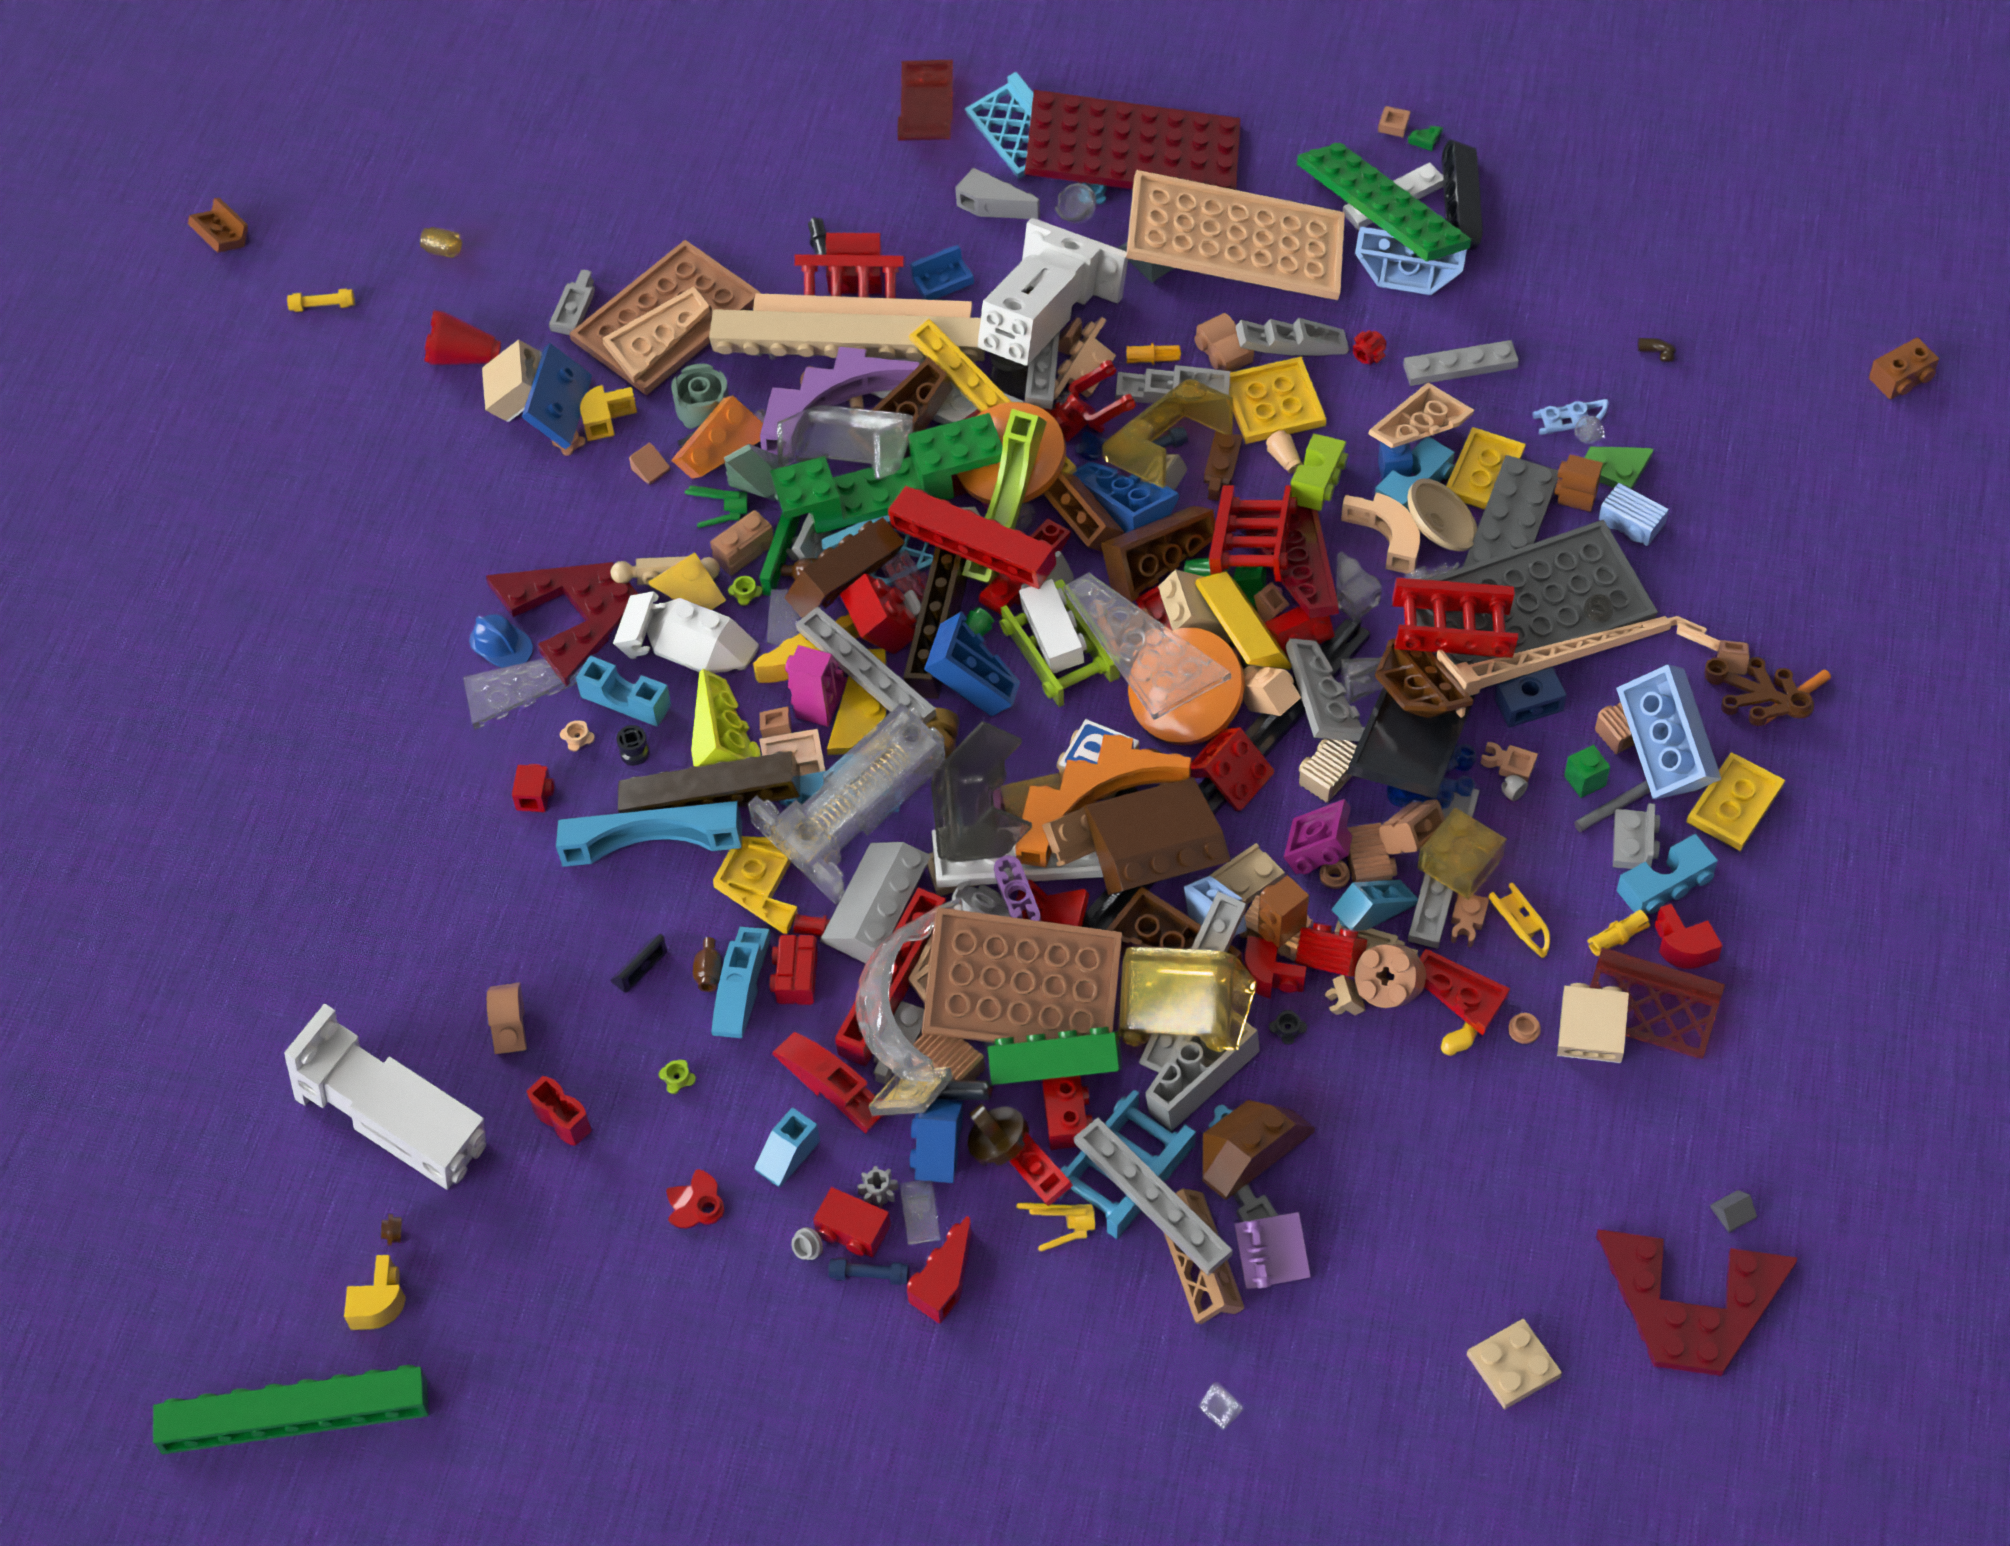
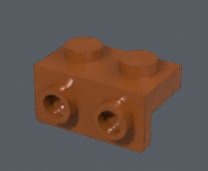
M220 197L213 199L211 211L189 215L188 225L217 253L245 247L248 225Z

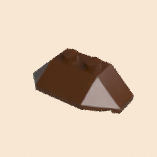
M1396 638L1389 639L1386 650L1377 667L1375 677L1404 711L1431 718L1473 705V699L1432 652L1395 649Z
M1247 1100L1203 1133V1182L1223 1199L1227 1200L1313 1134L1315 1127L1292 1109Z

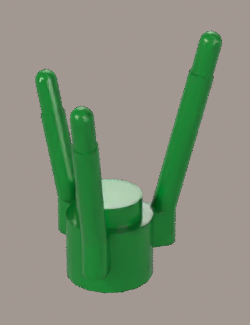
M692 485L689 486V489L685 490L687 495L724 499V511H730L728 515L697 523L698 528L730 520H740V514H747V492L726 491Z

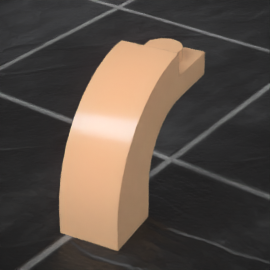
M1377 492L1374 501L1345 495L1341 521L1370 527L1381 532L1390 544L1387 551L1385 569L1414 575L1418 560L1420 533L1411 513L1398 501Z

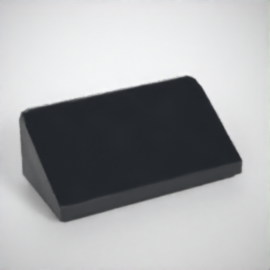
M658 934L651 938L610 979L611 983L623 992H628L667 953L664 936Z

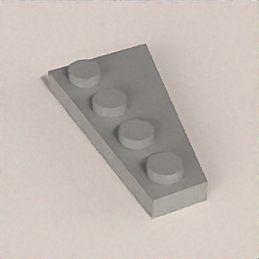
M1290 638L1285 647L1314 738L1359 742L1365 729L1358 720L1360 714L1355 706L1348 704L1344 697L1346 690L1343 685L1332 677L1333 669L1316 641Z

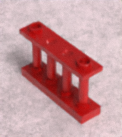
M795 254L794 265L801 267V272H804V295L815 296V272H818V267H828V272H831V296L842 297V272H845V267H856V272H858V297L869 298V273L872 272V267H882L883 273H885V298L896 299V273H899V268H906V257L891 255Z
M1223 485L1209 555L1211 575L1225 572V569H1230V567H1274L1275 581H1281L1283 570L1288 569V552H1286L1291 518L1292 514H1297V497H1292L1291 485H1285L1283 500H1240V497H1235L1234 485ZM1240 511H1281L1280 518H1237V515H1235L1240 514ZM1237 529H1278L1277 536H1234L1232 533L1237 532ZM1233 548H1275L1274 555H1230L1229 552L1233 551Z
M1396 578L1392 596V607H1404L1405 625L1399 624L1394 648L1426 652L1443 650L1444 653L1513 658L1518 633H1508L1505 631L1504 615H1510L1515 595L1514 586ZM1416 608L1433 609L1434 627L1417 626ZM1445 610L1463 612L1464 629L1446 628ZM1475 613L1492 614L1493 631L1476 630Z

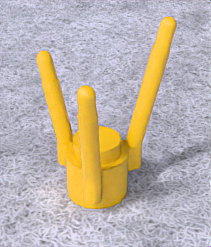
M1017 1203L1016 1205L1018 1209L1029 1210L1031 1215L1066 1216L1068 1229H1074L1075 1232L1040 1245L1038 1250L1041 1252L1075 1239L1087 1238V1230H1095L1092 1204H1051L1049 1207L1042 1203Z

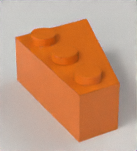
M733 395L725 397L674 456L672 461L691 479L702 477L725 463L724 457L747 444L755 445L760 442L763 422Z

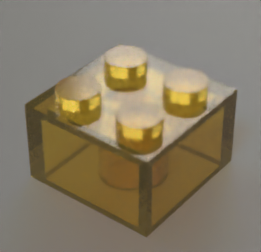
M1455 807L1420 849L1418 869L1469 900L1503 859L1507 839Z

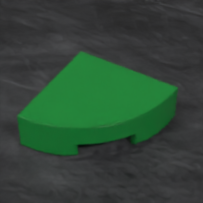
M1430 126L1429 129L1420 131L1417 129L1409 135L1408 143L1433 151L1443 133V127Z

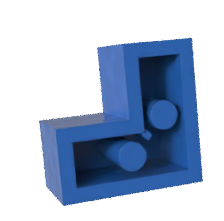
M934 1099L924 1112L916 1113L911 1126V1138H917L916 1149H911L910 1168L915 1169V1180L954 1182L957 1173L958 1141L962 1132L963 1101Z

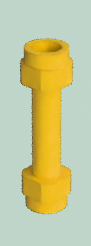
M346 288L338 289V293L302 296V293H293V295H287V304L289 311L302 312L304 307L339 304L340 308H346L355 305L353 290H347Z

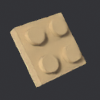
M1524 1318L1467 1351V1356L1504 1410L1559 1379L1562 1374Z

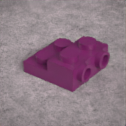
M1345 799L1293 818L1284 859L1296 874H1309L1321 865H1334L1349 855L1353 835L1347 829L1351 807Z

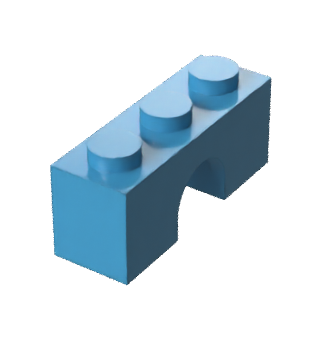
M1429 436L1425 437L1411 451L1413 457L1412 473L1415 476H1402L1392 470L1376 487L1375 494L1377 492L1393 498L1410 512L1408 507V490L1415 481L1419 479H1432L1440 483L1442 479L1446 480L1450 477L1455 467L1453 465L1454 451Z
M589 656L576 676L582 698L658 727L672 705L666 684L642 675L636 684H632L618 674L616 665L593 656Z
M1694 834L1670 847L1666 864L1673 873L1659 874L1652 870L1645 861L1620 875L1616 891L1634 913L1642 910L1645 914L1648 912L1649 914H1654L1659 911L1660 907L1664 906V903L1673 898L1675 900L1681 899L1689 892V889L1698 884L1703 886L1709 883L1714 877L1718 860L1699 837Z

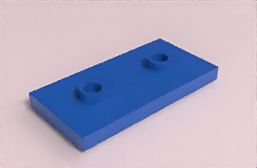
M547 344L543 349L522 418L566 450L572 444L581 415L580 404L588 392L592 374L553 344Z

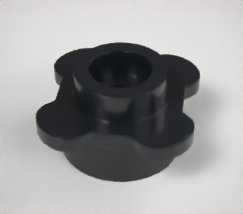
M1284 1010L1277 1016L1276 1021L1270 1022L1269 1030L1271 1033L1279 1035L1284 1044L1291 1045L1299 1034L1306 1032L1307 1024L1301 1021L1295 1012ZM1289 1025L1291 1026V1028L1286 1029L1285 1026Z

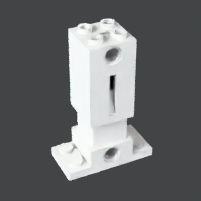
M1031 218L1027 222L1022 262L983 300L977 348L1028 366L1070 320L1072 306L1075 302L1085 304L1093 295L1119 303L1124 290L1128 264L1127 252Z
M325 1003L284 1052L296 1101L306 1106L311 1100L322 1108L328 1102L352 1117L355 1130L446 1190L449 1189L453 1182L458 1184L467 1171L466 1165L472 1157L477 1159L486 1147L483 1117L393 1058L388 1057L383 1063L360 1048L358 1036L337 1023L335 1010Z

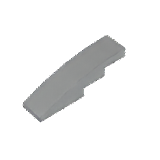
M1298 318L1293 325L1269 319L1265 325L1240 320L1235 326L1240 348L1265 353L1300 356L1347 354L1349 351L1343 329Z
M1175 365L1174 371L1146 369V375L1118 372L1115 401L1121 399L1126 394H1131L1134 401L1139 403H1181L1227 398L1229 394L1230 371Z

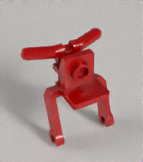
M1111 360L1104 361L1098 368L1072 382L1068 388L1071 394L1067 397L1065 403L1058 402L1055 408L1044 409L1057 421L1066 442L1070 441L1086 424H1089L1090 428L1102 433L1105 430L1104 423L1136 407L1137 404L1131 394L1124 395L1121 399L1097 413L1091 405L1080 399L1079 394L1116 373L1117 370Z

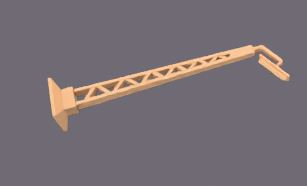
M1663 616L1514 653L1513 658L1498 657L1470 665L1467 662L1455 665L1443 650H1438L1437 659L1470 696L1479 693L1481 688L1670 630L1673 625H1678L1676 634L1715 651L1719 649L1720 640L1706 635V628L1679 616L1671 618ZM1466 708L1460 709L1456 713L1462 718L1465 716Z

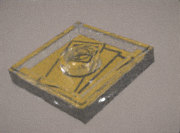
M950 1067L898 1070L868 1107L872 1116L924 1113L954 1076Z

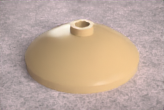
M1419 479L1415 481L1408 490V507L1419 530L1429 540L1445 549L1453 551H1466L1474 545L1473 539L1477 531V525L1465 503L1452 490L1435 480Z

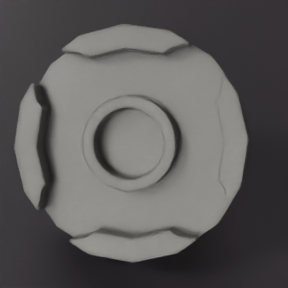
M971 881L961 882L952 895V901L957 910L1010 917L1008 910L1005 908L1006 905L1003 897L995 890L983 884L979 888L969 887Z

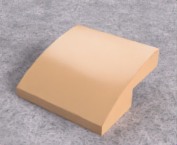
M818 729L759 739L762 756L776 752L792 751L800 766V776L825 771Z

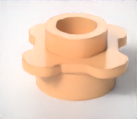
M572 721L560 732L561 739L566 740L568 749L573 752L578 751L585 744L593 743L595 740L594 734L588 731L587 724L584 721Z

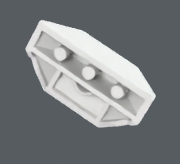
M682 598L665 602L663 611L653 613L646 632L655 655L700 672L702 669L712 673L727 672L734 669L745 670L760 648L759 644L730 617Z

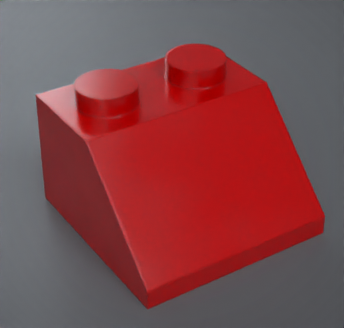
M826 233V255H882L880 233ZM826 267L828 293H831V272H828V267ZM845 267V272H842V294L858 293V272H856V267ZM872 267V272L869 273V294H882L884 275L882 267Z

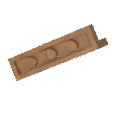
M1183 1188L1175 1193L1218 1235L1202 1192ZM1164 1233L1195 1323L1203 1324L1220 1312L1237 1314L1245 1309L1228 1260L1209 1276L1200 1269L1198 1280L1194 1282L1190 1276L1193 1261ZM1203 1291L1209 1293L1213 1305L1203 1311L1200 1301Z

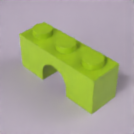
M1313 434L1306 448L1304 465H1298L1291 480L1292 497H1297V505L1321 511L1325 501H1331L1334 485H1338L1341 471L1345 470L1349 454L1344 453L1346 441Z

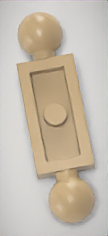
M688 556L636 559V566H631L625 561H619L612 566L611 577L617 583H628L632 578H637V585H649L648 582ZM711 557L700 560L711 578H716L720 571L719 563Z

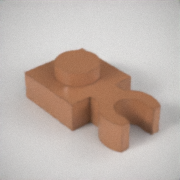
M1487 742L1485 752L1492 753L1494 756L1482 755L1480 764L1488 768L1498 766L1500 767L1499 775L1505 777L1517 775L1528 782L1538 754L1509 745L1507 751H1504L1498 744Z
M1459 891L1451 923L1457 924L1452 930V943L1456 942L1458 935L1464 934L1468 937L1467 946H1473L1476 935L1475 929L1482 930L1489 898Z

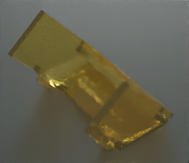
M1185 380L1108 438L1102 444V457L1105 461L1164 488L1166 486V449L1152 443V441L1184 416L1222 434L1232 435L1233 397L1196 380Z

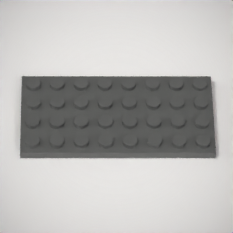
M1604 519L1427 579L1514 586L1515 595L1510 615H1504L1505 631L1508 633H1518L1514 653L1651 620L1658 613ZM1416 608L1417 626L1434 627L1433 609ZM1445 610L1446 628L1464 629L1463 612ZM1475 613L1476 630L1493 631L1492 614ZM1432 652L1433 655L1437 658V652ZM1445 653L1455 665L1467 662L1470 665L1498 658L1493 656Z

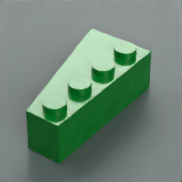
M1109 1026L1090 1028V1034L1079 1036L1077 1035V1030L1058 1032V1038L1046 1039L1045 1033L1026 1035L1027 1042L1014 1043V1037L995 1039V1045L987 1046L992 1085L1115 1072L1123 1069L1119 1031L1109 1032Z

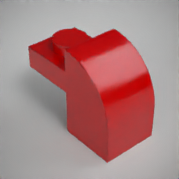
M1671 903L1660 907L1657 920L1655 921V928L1658 935L1663 938L1659 953L1666 961L1674 966L1685 969L1699 968L1718 961L1723 945L1708 920L1685 928Z
M1248 936L1244 975L1249 987L1257 994L1270 999L1272 988H1277L1287 993L1304 992L1306 966L1277 962L1278 947L1272 941L1268 942L1264 938Z

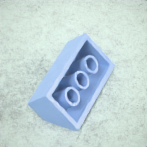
M1668 664L1616 688L1653 799L1696 791L1722 780L1683 668Z

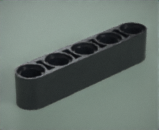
M1451 139L1446 143L1442 152L1446 221L1471 238L1470 250H1475L1479 246L1483 235L1477 150L1475 147Z

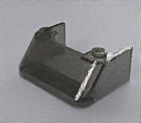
M982 721L936 769L931 781L937 853L940 859L950 863L1001 858L1008 854L1013 846L1032 828L1031 822L994 807L993 792L1002 786L1006 780L1005 760L1022 743V738Z

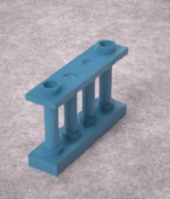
M1133 1090L1127 1098L1122 1097L1117 1102L1113 1115L1107 1120L1105 1125L1165 1183L1195 1147L1196 1132L1185 1125L1179 1133H1171L1138 1110L1139 1093ZM1130 1119L1163 1142L1165 1150L1160 1156H1151L1118 1133V1131ZM1081 1151L1068 1167L1063 1166L1060 1170L1073 1184L1070 1188L1106 1214L1107 1233L1118 1239L1141 1212V1209L1127 1195L1120 1203H1112L1081 1181L1079 1177L1089 1166H1092L1109 1178ZM1068 1190L1063 1195H1061L1059 1199H1062L1063 1196L1068 1192Z

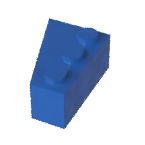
M959 612L940 624L924 670L992 717L1013 705L1020 681L997 654L993 656L983 644L985 639L980 633L976 635L964 622L967 618L962 612Z

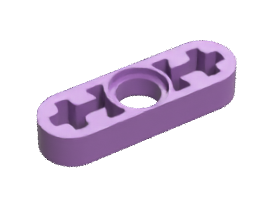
M1011 855L1000 857L994 864V873L1010 917L1023 919L1021 911L1026 909L1030 920L1041 921L1038 906L1019 859ZM1005 868H1010L1013 872L1014 880L1009 882L1007 873L1004 871ZM1021 890L1026 893V896L1020 901H1013L1009 898L1010 894L1013 891Z

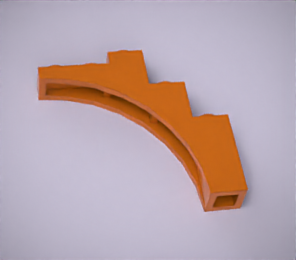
M1104 734L1097 764L1085 760H1067L1060 790L1049 786H1030L1015 847L1016 858L1019 859L1021 864L1047 868L1052 850L1042 827L1043 824L1083 808L1085 805L1095 803L1120 790L1143 784L1173 783L1188 779L1191 776V758L1176 753L1164 754L1149 749H1134V738H1127L1120 734Z

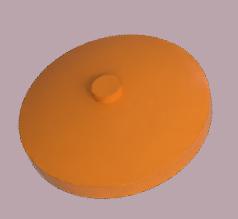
M1023 402L999 404L984 410L977 416L990 413L1002 446L1003 436L1012 409L1037 415L1047 421L1023 503H1026L1043 494L1060 475L1066 459L1065 439L1057 421L1044 409ZM1000 462L957 473V476L962 486L971 496L990 505Z
M1180 628L1169 631L1149 643L1133 665L1128 684V696L1132 712L1145 730L1166 743L1193 745L1204 742L1223 731L1237 714L1244 695V671L1235 651L1216 634L1199 628Z

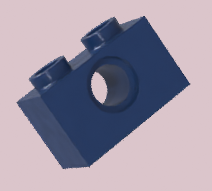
M1553 667L1498 683L1495 702L1508 728L1563 712L1567 694Z

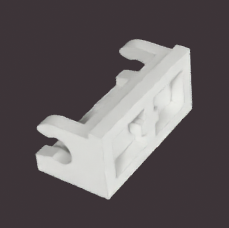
M654 591L630 596L613 644L630 659L648 654L650 647H641L653 613L664 610V603L653 604L658 599V595Z

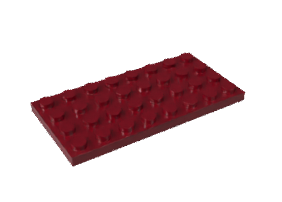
M1034 90L1024 174L1133 189L1136 170L1236 190L1241 118Z

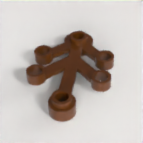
M1712 658L1706 662L1704 676L1710 684L1720 685L1724 682L1749 692L1748 694L1738 696L1726 695L1723 697L1721 710L1727 715L1738 713L1739 707L1768 701L1777 703V705L1754 706L1750 709L1749 722L1754 726H1762L1766 723L1767 718L1788 714L1791 717L1801 719L1809 717L1814 711L1812 697L1807 692L1798 691L1793 681V673L1787 668L1777 669L1774 676L1775 685L1784 688L1786 693L1784 694L1776 691L1765 669L1766 663L1762 658H1750L1747 673L1755 677L1758 683L1729 672V664L1724 659Z

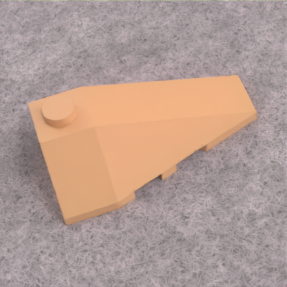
M1426 383L1372 427L1368 434L1387 446L1394 448L1458 427L1473 415L1474 409L1432 384Z

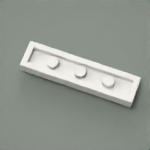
M1430 162L1394 180V183L1409 192L1416 199H1420L1444 187L1443 176ZM1347 204L1343 206L1345 217L1357 230H1360V226L1365 227L1373 223V221L1352 205Z

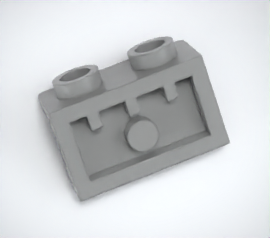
M1648 803L1646 812L1615 810L1613 867L1632 869L1645 861L1651 867L1652 860L1658 859L1660 843L1659 841H1654V833L1659 832L1660 815H1655V804Z

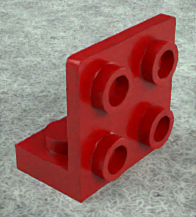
M1238 727L1224 729L1207 744L1191 762L1190 777L1210 778L1234 810L1241 811L1274 774V769L1242 728Z

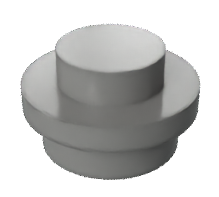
M809 1227L798 1230L791 1243L795 1255L803 1260H813L822 1253L823 1245L821 1238L815 1230Z

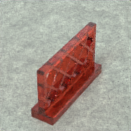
M1602 947L1590 988L1602 989L1598 981L1601 973L1614 976L1619 984L1618 988L1623 992H1629V987L1640 984L1644 985L1650 994L1635 1002L1629 992L1628 1001L1630 1005H1628L1627 1012L1634 1010L1641 1024L1633 1028L1626 1027L1625 1036L1703 1059L1725 984ZM1666 993L1676 995L1681 1005L1666 1011L1658 997ZM1653 1000L1661 1014L1646 1021L1639 1006ZM1698 1002L1712 1006L1710 1014L1698 1021L1689 1008ZM1684 1009L1692 1024L1677 1030L1669 1016ZM1665 1019L1672 1033L1663 1038L1654 1035L1650 1025ZM1707 1023L1705 1031H1703L1701 1025ZM1695 1028L1702 1039L1699 1049L1686 1045L1681 1035Z

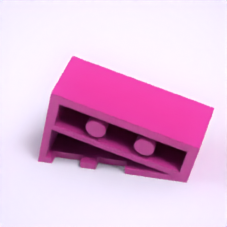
M798 645L794 655L788 657L785 671L788 672L789 676L788 688L791 689V705L794 706L795 718L826 727L829 726L848 678L843 677V670L838 669L839 664L832 654Z

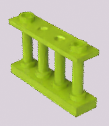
M1063 579L1054 582L1056 589L1061 588L1067 602L1064 607L1067 612L1072 611L1077 627L1074 629L1076 634L1082 633L1087 646V650L1083 652L1086 654L1090 653L1093 658L1092 663L1057 679L1048 667L1045 659L1042 658L1035 648L1039 646L1035 636L1028 637L1021 627L1029 623L1025 613L1014 617L1007 605L1001 607L1002 620L999 621L1003 633L1006 636H1011L1041 680L1046 696L1049 699L1053 698L1058 707L1064 705L1063 689L1096 673L1104 674L1109 682L1120 678L1119 659H1115L1107 648V642Z

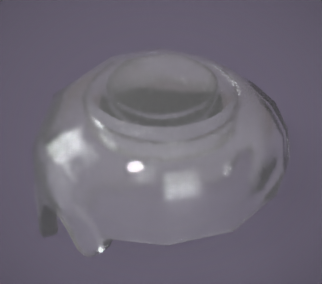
M1081 183L1072 184L1062 193L1058 194L1059 201L1055 210L1063 220L1073 224L1085 223L1093 216L1096 210L1097 198L1089 186Z

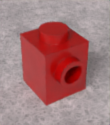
M539 764L517 765L511 794L516 811L546 812L548 798L553 796L555 789L554 778H550L547 766Z

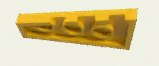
M867 649L886 665V650ZM848 676L828 743V755L886 753L887 708Z

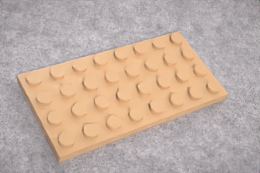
M1136 170L1126 258L1338 300L1341 289L1345 212Z

